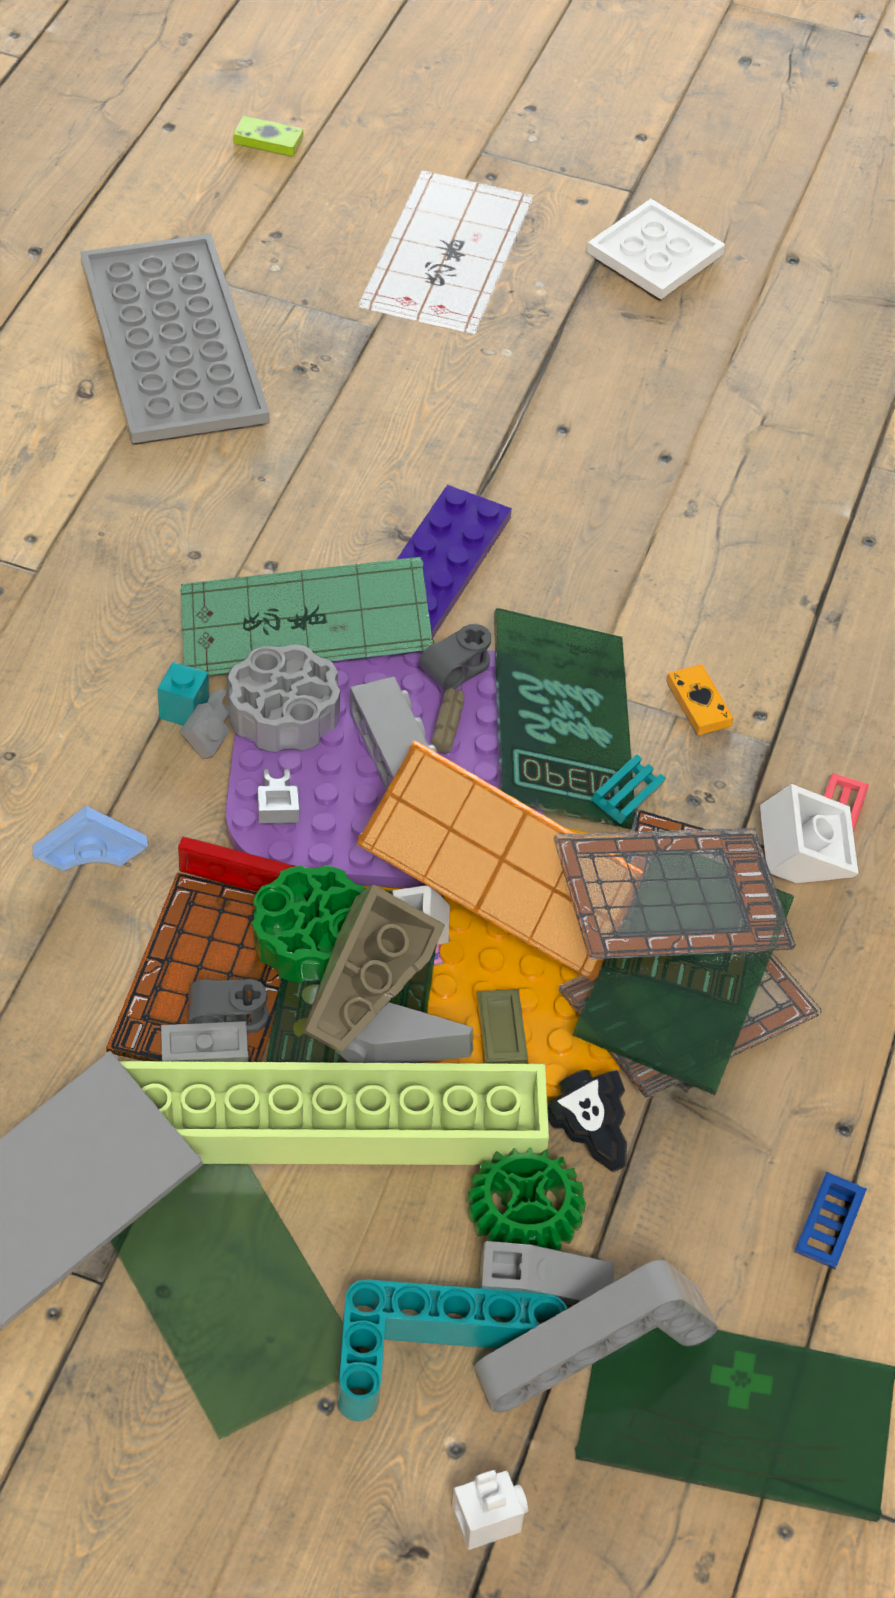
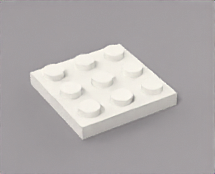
M653 199L639 206L587 244L588 254L659 299L667 296L724 255L725 249L724 243Z

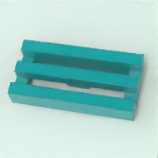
M638 754L601 786L591 799L619 824L627 820L666 780V777L661 773L657 777L653 775L654 767L650 764H647L645 767L642 766L640 762L643 758ZM632 772L636 774V776L632 780H630L609 801L604 799ZM643 781L648 784L621 811L615 808Z

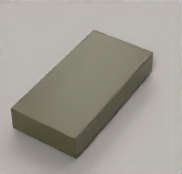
M519 989L477 991V1007L484 1064H528Z

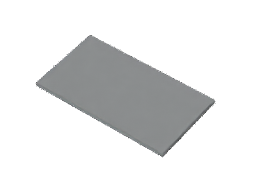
M111 1051L0 1138V1331L204 1164L201 1156L193 1151L121 1065L118 1057L113 1055Z

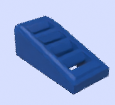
M826 1172L794 1252L836 1269L867 1189ZM828 1194L851 1204L849 1210L825 1200L826 1195ZM821 1208L845 1218L844 1223L842 1224L820 1215ZM815 1223L839 1232L838 1239L813 1229ZM811 1237L833 1246L832 1254L808 1245L809 1238Z

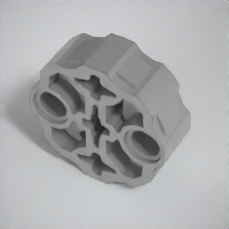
M290 644L285 647L266 645L250 651L248 658L242 663L234 665L229 673L227 680L230 724L238 736L247 737L255 742L257 748L272 752H278L283 749L306 750L318 745L320 738L327 732L335 730L339 722L341 690L338 687V671L329 659L320 658L308 647Z

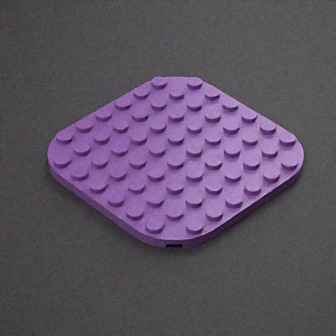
M487 650L490 654L488 669L464 682L456 689H461L464 692L465 702L460 712L461 717L456 736L453 738L452 750L446 754L441 751L437 752L440 762L543 821V795L511 788L510 748L544 756V744L533 741L524 733V727L543 726L529 720L523 721L519 719L517 712L528 713L545 720V715L541 713V710L545 709V707L531 704L518 695V688H536L521 681L520 683L515 682L511 678V674H519L535 680L525 668L496 651ZM424 651L331 661L338 671V687L341 690L340 719L335 730L327 732L322 736L319 744L302 751L297 749H283L278 752L266 751L257 748L255 742L247 737L238 736L235 732L226 803L227 833L235 850L294 866L301 865L306 868H320L328 865L344 870L347 877L355 884L371 886L373 884L381 887L399 888L426 886V884L356 844L385 794L386 788L350 715V687L395 677L401 691L406 690L408 692L412 713L415 718H421L425 729V739L428 745H431L445 691L420 668L419 660ZM542 691L539 693H526L534 698L539 696L544 700ZM545 731L533 732L541 737H543L542 735H545ZM265 769H269V776L274 779L284 777V769H290V786H298L299 823H259L258 786H264L263 774Z

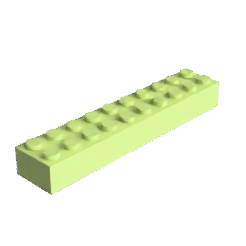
M119 1061L193 1151L201 1156L204 1164L481 1165L483 1161L492 1163V1156L496 1151L508 1157L509 1152L513 1148L518 1153H526L531 1148L533 1154L541 1155L548 1148L549 1130L545 1064Z

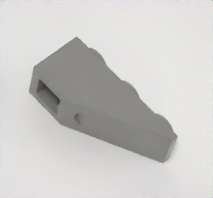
M485 1241L480 1255L479 1288L551 1294L563 1300L566 1305H575L613 1283L614 1263L534 1245Z

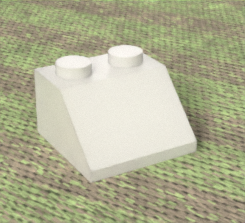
M790 784L760 805L767 873L794 883L852 878L859 874L850 806Z

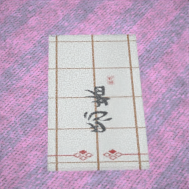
M422 171L359 302V308L476 334L533 201V195Z

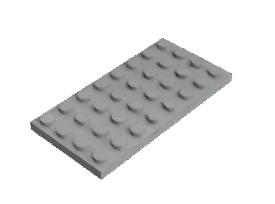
M211 234L80 252L82 267L132 444L269 423V410Z

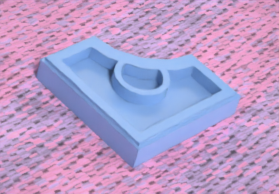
M85 806L32 847L33 857L62 871H66L76 865L91 862L110 863L121 867L146 849L148 843L146 835Z

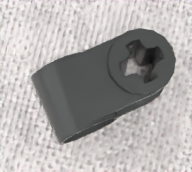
M479 624L466 625L442 641L429 646L421 655L419 666L444 691L448 688L456 690L464 682L488 669L490 654L487 649L491 644V633L486 627Z
M205 979L193 982L189 986L188 1024L246 1021L247 1033L258 1032L266 1026L269 1020L268 1007L265 1005L267 1001L266 988L262 983L253 979L228 981ZM247 990L251 991L252 998L247 997ZM248 1014H251V1022L247 1021Z

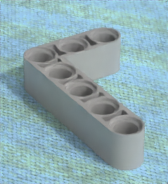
M656 1260L637 1268L486 1355L477 1362L474 1369L491 1410L494 1412H505L520 1406L656 1327L660 1328L681 1345L693 1346L712 1337L717 1332L718 1326L699 1286L667 1261Z

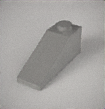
M388 1002L363 1031L342 1052L336 1051V1054L351 1063H418L471 1057L473 1052V1027Z

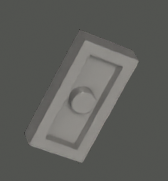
M246 1021L161 1025L162 1062H248Z

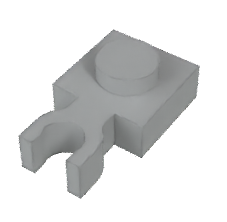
M225 689L213 691L208 699V703L198 704L180 730L202 759L213 757L230 731L224 723L226 717H230L229 705L223 707L222 703L223 698L227 694Z
M265 769L263 774L264 786H258L259 823H299L298 786H290V769H284V777L279 779L271 778L269 776V769Z

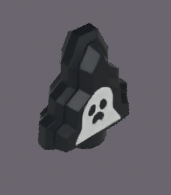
M616 1069L595 1077L592 1076L589 1070H581L563 1079L558 1085L562 1095L547 1105L548 1120L554 1129H564L572 1142L586 1144L593 1159L614 1173L627 1166V1141L620 1128L626 1114L620 1098L626 1090L618 1070Z

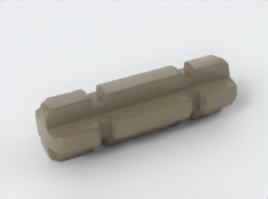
M448 688L444 692L443 703L441 704L435 725L436 729L432 736V744L437 752L441 751L446 754L452 750L453 738L456 736L461 717L460 712L465 702V694L461 689L454 690L453 688Z

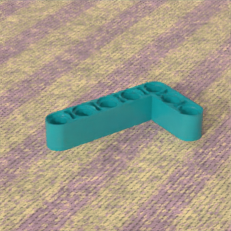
M359 1280L348 1288L345 1298L337 1394L338 1409L343 1416L353 1421H364L372 1417L377 1411L382 1380L384 1340L499 1349L539 1326L538 1320L547 1321L565 1311L567 1306L563 1300L551 1294ZM368 1306L372 1308L373 1311L362 1312L359 1311L357 1307ZM411 1309L419 1314L410 1316L401 1311ZM457 1313L464 1318L453 1319L447 1316V1314ZM500 1316L504 1317L509 1322L500 1323L496 1322L492 1318ZM363 1346L371 1351L359 1353L353 1350V1348ZM353 1388H362L368 1391L369 1393L366 1395L359 1396L353 1394L349 1390Z

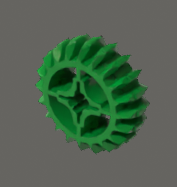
M513 1148L509 1152L508 1157L496 1151L492 1156V1163L483 1161L479 1167V1174H474L472 1177L471 1189L467 1195V1204H469L468 1216L470 1222L476 1223L475 1232L477 1237L487 1236V1241L528 1244L557 1251L561 1250L562 1242L570 1244L574 1239L575 1231H578L582 1226V1213L585 1212L586 1201L583 1198V1182L576 1181L577 1173L575 1168L564 1169L565 1161L563 1156L554 1161L550 1160L548 1148L541 1155L533 1154L531 1148L526 1153H518ZM549 1190L555 1195L561 1206L559 1211L551 1206L552 1201L546 1197ZM494 1194L501 1197V1203L506 1206V1212L503 1215L497 1210L492 1201Z

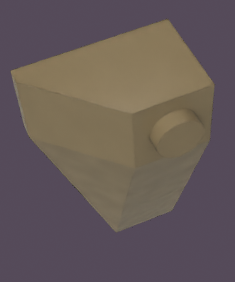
M374 884L357 895L339 932L303 1033L339 1053L342 1052L376 1017L378 1012L404 988L403 986L429 962L445 924Z

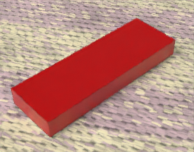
M185 836L182 837L178 846L180 872L258 892L261 886L268 885L276 880L281 871L295 867L287 863Z

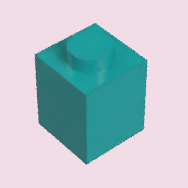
M172 662L157 688L159 718L183 726L198 704L208 703V672Z

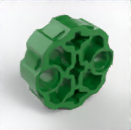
M298 865L281 871L276 880L268 885L261 886L253 900L254 921L252 922L254 948L261 963L270 965L278 972L279 978L295 984H301L306 981L321 982L343 923L356 896L366 890L364 886L351 881L344 870L328 865L320 868H306Z

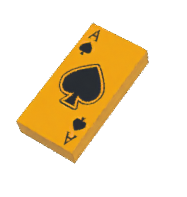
M702 664L668 673L667 683L697 736L732 726L734 717Z

